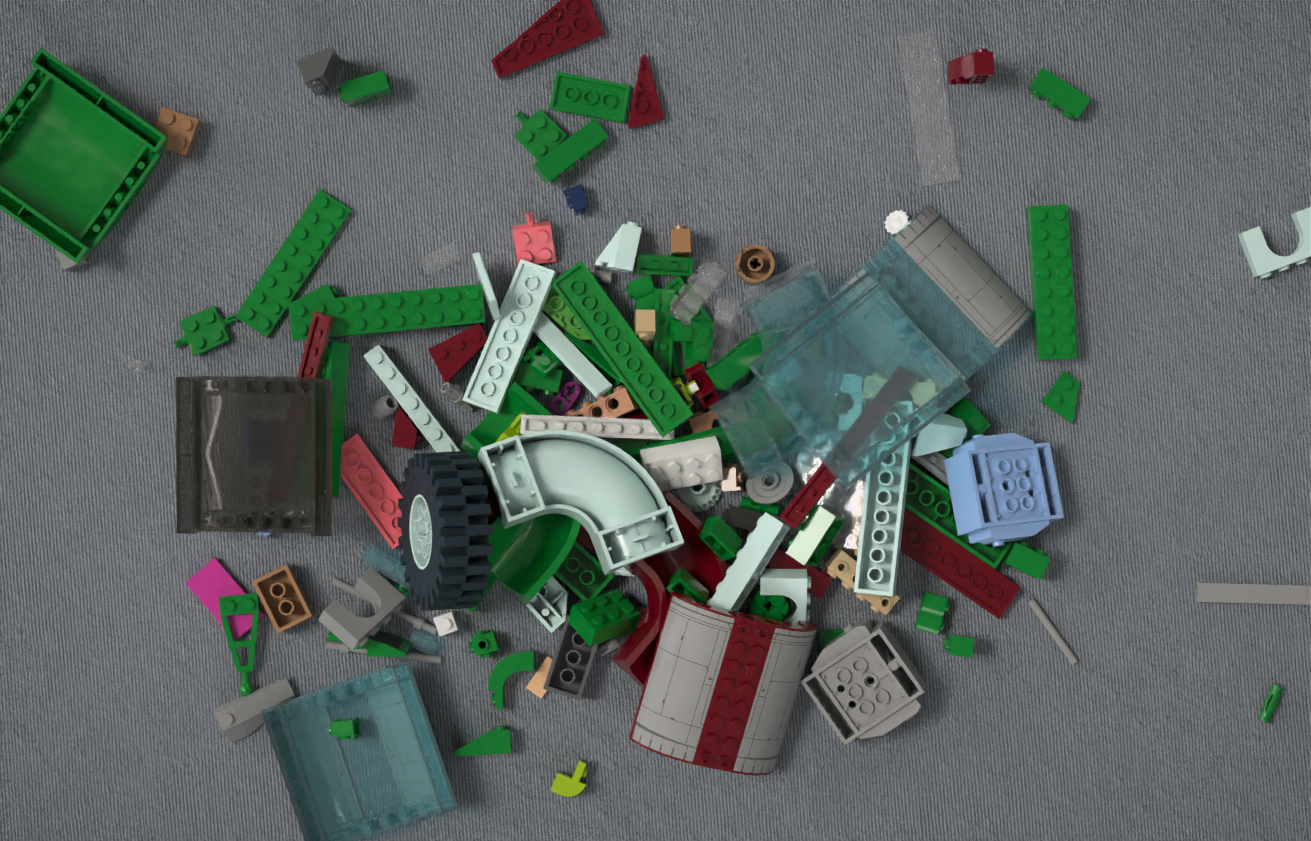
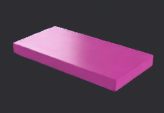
M216 557L186 582L222 626L219 596L247 594ZM261 610L259 613V621L265 616V614ZM253 613L227 615L235 641L252 627Z

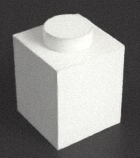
M454 611L433 618L439 636L459 629Z

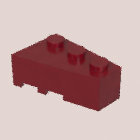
M976 49V52L948 61V84H984L994 75L993 52H988V49Z
M480 323L428 349L445 383L450 382L484 348L488 337Z

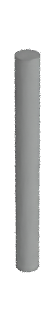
M1035 599L1029 600L1027 603L1070 663L1073 665L1078 662V659Z

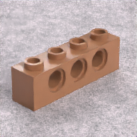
M621 385L613 389L614 393L610 395L605 393L597 397L598 401L594 403L591 401L581 405L582 409L578 411L575 409L565 413V416L584 415L585 417L620 418L640 408V406L628 389ZM614 399L619 403L618 408H615L613 405ZM598 407L602 409L601 416L597 414Z

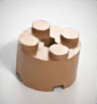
M753 244L745 247L738 254L735 264L736 272L748 284H761L771 276L775 261L773 255L766 247ZM757 260V264H760V267L752 269L753 267L750 263Z

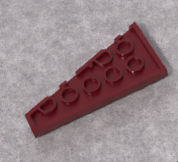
M560 0L555 6L550 8L529 29L491 60L498 79L603 36L604 32L591 1Z

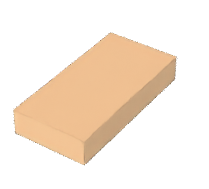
M549 656L546 657L526 686L528 690L541 699L547 691L543 687L552 662V658Z

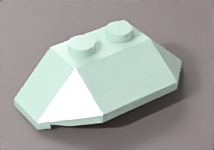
M552 575L526 605L551 633L566 620L568 592Z

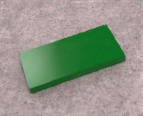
M556 71L549 110L624 124L631 85Z

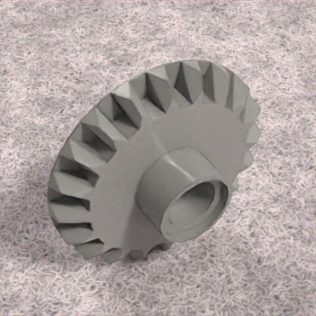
M768 460L762 462L747 477V493L756 503L771 505V503L775 502L778 504V500L784 499L786 494H790V489L793 488V482L795 481L794 473L790 466L783 461Z

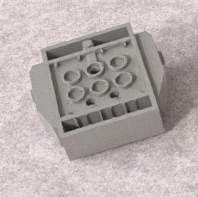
M868 619L855 625L853 623L843 628L844 632L825 644L811 671L803 675L800 681L844 745L856 737L864 739L883 736L904 721L913 719L922 703L923 697L921 694L925 692L927 682L883 620L875 626ZM890 650H891V652L894 654V656L896 657V658H894L893 660H892V658L889 656V651H890ZM868 677L874 678V682H873V683H869V682L867 681V678H868ZM843 685L845 687V690L840 691L838 689V686ZM854 701L856 703V706L851 707L849 705V702Z

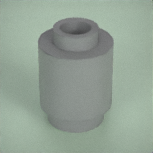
M385 395L372 402L370 407L371 413L374 417L382 419L396 411L398 402L394 396Z

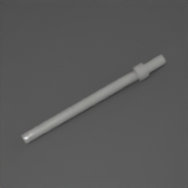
M334 578L332 585L371 603L354 586ZM402 610L398 614L393 613V615L413 624V627L419 630L423 629L433 635L437 632L435 626L425 622V619L419 616L416 618Z
M327 641L326 649L340 650L341 653L349 654V652L367 654V649H354L352 651L343 642ZM409 652L406 657L394 658L441 664L442 656Z

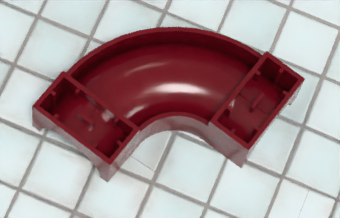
M662 491L667 505L671 506L684 543L676 550L662 552L624 566L631 575H636L643 583L648 596V612L642 627L630 635L611 659L642 688L645 684L671 595L666 589L668 578L680 567H683L709 591V600L716 593L717 585L724 580L728 569L726 562L721 560L699 538L704 526L702 522L670 491Z

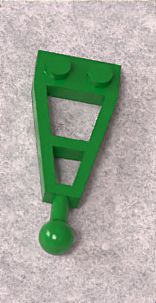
M258 593L219 596L220 617L236 670L242 673V685L239 688L242 697L255 691L254 686L250 683L249 671H253L260 613ZM253 613L251 639L234 641L227 615ZM250 646L248 665H241L236 647Z

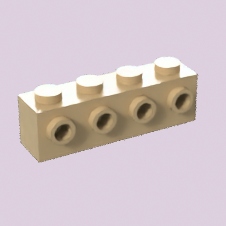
M839 547L824 565L828 568L826 572L834 579L838 576L843 580L841 584L850 591L854 589L857 561ZM896 593L895 598L866 594L855 595L863 602L866 600L872 604L870 608L877 614L882 612L884 615H887L900 599Z

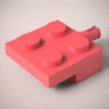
M529 212L526 213L527 224L512 226L518 264L521 259L534 264L555 262L556 256L551 222L535 223L534 213L530 212L531 220Z

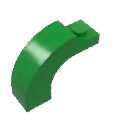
M534 650L512 653L503 658L492 671L487 690H495V693H492L491 703L495 705V710L504 709V684L506 679L518 671H534Z

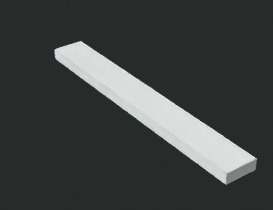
M521 414L520 434L546 430H565L607 438L674 439V430L662 438L649 419Z

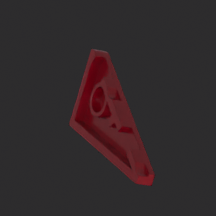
M646 54L642 55L628 129L664 120Z

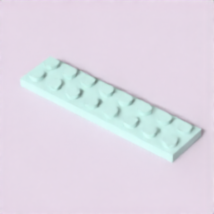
M522 259L520 260L499 310L501 317L496 319L462 399L464 402L499 414L551 289V282L556 277V271Z

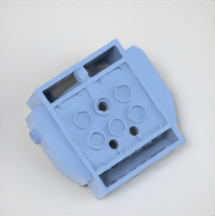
M1015 433L989 436L979 434L972 436L973 439L953 449V457L944 460L958 536L968 535L971 544L980 542L984 545L993 544V547L1005 545L1004 542L1018 541L1034 536L1048 526L1050 522L1064 518L1049 442L1034 444L1033 440Z

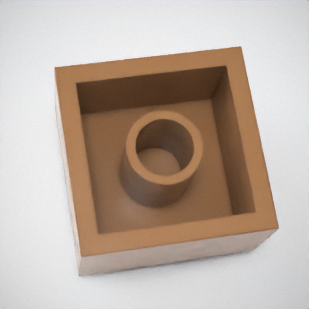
M162 107L155 129L168 137L165 150L190 158L202 122L199 119Z

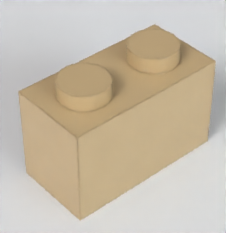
M636 309L632 330L645 348L652 346L655 335V310Z

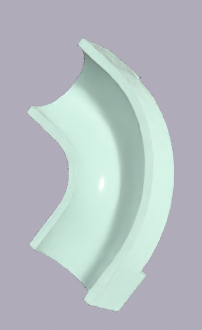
M546 430L522 436L516 435L482 447L477 455L479 462L485 467L495 490L504 529L550 513L570 516L581 523L589 533L605 575L644 558L676 550L684 543L671 506L667 505L662 492L652 477L634 458L605 440L580 432Z

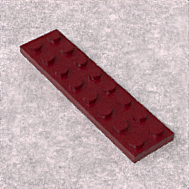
M906 508L904 509L900 551L987 612L1000 619L1021 587Z

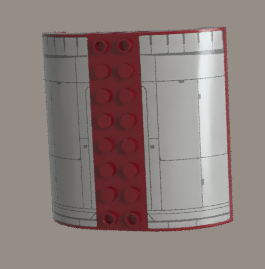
M671 591L629 739L652 752L693 765L744 775L758 776L772 773L778 760L818 625L800 620L795 625L695 602L690 595Z

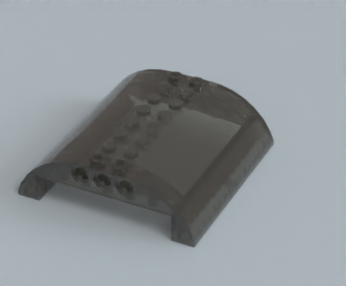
M232 375L176 377L177 533L197 534L202 531L310 533L311 536H332V379L301 376Z

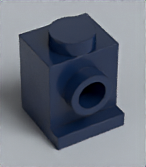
M581 184L563 191L565 196L569 195L566 201L569 209H574L576 216L587 212L586 209L589 208V204Z

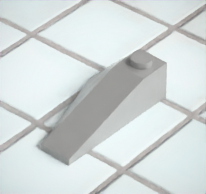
M287 677L247 696L237 698L217 707L214 714L224 734L231 742H235L250 735L266 721L263 712L285 704L295 694Z

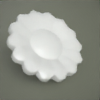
M902 210L891 212L884 222L885 229L892 235L900 234L908 226L909 216Z

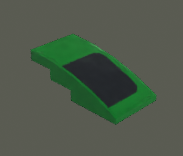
M379 629L374 636L369 635L367 637L369 639L362 647L358 646L355 649H367V657H406L413 646V642ZM331 631L328 633V641L342 642Z

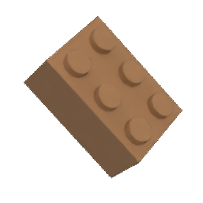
M286 564L252 581L277 633L315 615L290 564Z

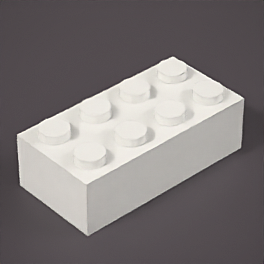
M716 436L640 450L641 466L652 477L661 492L723 480L721 450Z

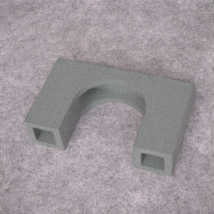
M372 567L359 578L354 588L371 602L375 610L374 616L369 618L358 617L335 599L323 610L318 619L352 651L358 646L362 647L369 638L367 637L369 635L374 636L379 631L381 624L386 625L391 620V615L393 613L398 614L404 607L402 603L406 597Z

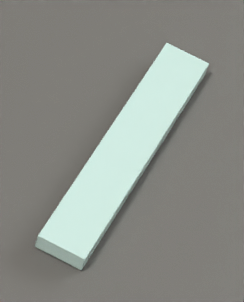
M541 311L533 332L596 398L610 390L612 387L610 382Z

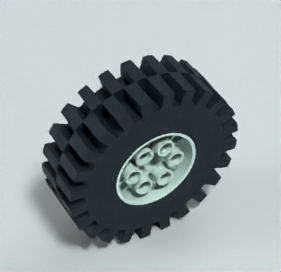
M466 451L413 454V458L408 460V468H405L403 472L405 481H401L400 484L403 498L398 499V508L402 512V517H398V527L402 528V536L398 537L399 547H403V554L400 560L401 566H406L404 580L405 583H409L408 592L410 596H414V604L419 606V609L422 611L476 607L479 605L478 601H481L484 597L483 589L488 587L489 582L486 574L491 573L492 565L487 557L488 555H493V545L488 542V535L493 534V525H488L487 518L491 514V505L485 504L488 489L487 485H482L483 472L478 470V461L472 459V454L466 453Z

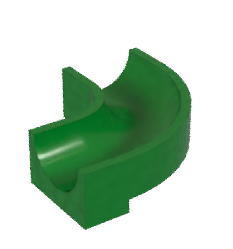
M514 382L507 391L499 414L490 412L471 433H468L460 447L467 453H471L472 457L480 463L477 457L480 449L495 443L522 411L532 415L552 414ZM550 513L504 529L502 515L500 514L498 519L492 524L493 534L488 535V542L493 545V555H488L487 557L492 565L490 574L521 602L527 605L566 559L578 535L581 523L564 514Z

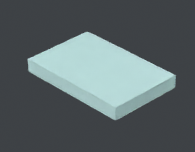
M479 252L472 255L476 272L482 284L493 320L499 319L501 316L497 299L481 254Z

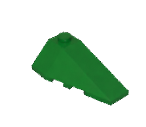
M567 332L564 333L565 337L610 382L612 387L605 393L610 395L614 393L613 389L624 385L598 348Z
M965 397L955 403L946 413L947 415L962 419L965 424L967 436L963 439L962 444L973 439L972 436L983 433L991 426ZM957 447L938 452L948 459L953 457V449ZM923 467V468L928 472L929 475L932 474V473H931L930 471H928L925 467Z

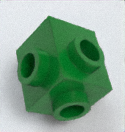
M484 629L474 632L475 636L471 637V642H469L471 653L481 656V659L492 656L493 651L499 650L494 631L486 633ZM480 642H486V647H482Z

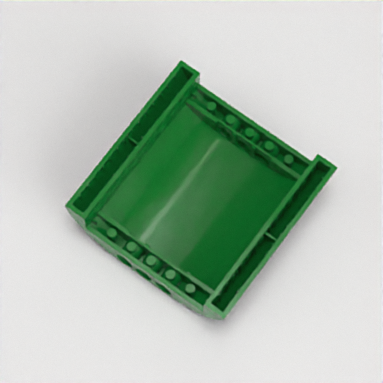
M40 47L30 61V64L35 67L0 115V209L76 264H79L107 238L141 192L164 153L168 137Z

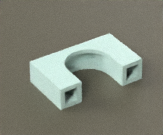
M1311 207L1291 214L1299 234V244L1295 252L1290 256L1274 254L1268 248L1260 226L1238 234L1254 277L1260 275L1262 279L1272 275L1271 271L1275 269L1281 272L1289 269V264L1296 262V265L1307 262V257L1311 256Z
M764 569L760 575V595L787 596L797 605L793 614L782 619V622L795 625L798 624L799 620L809 622V610H806V605H810V593H807V588H811V577H807V569Z

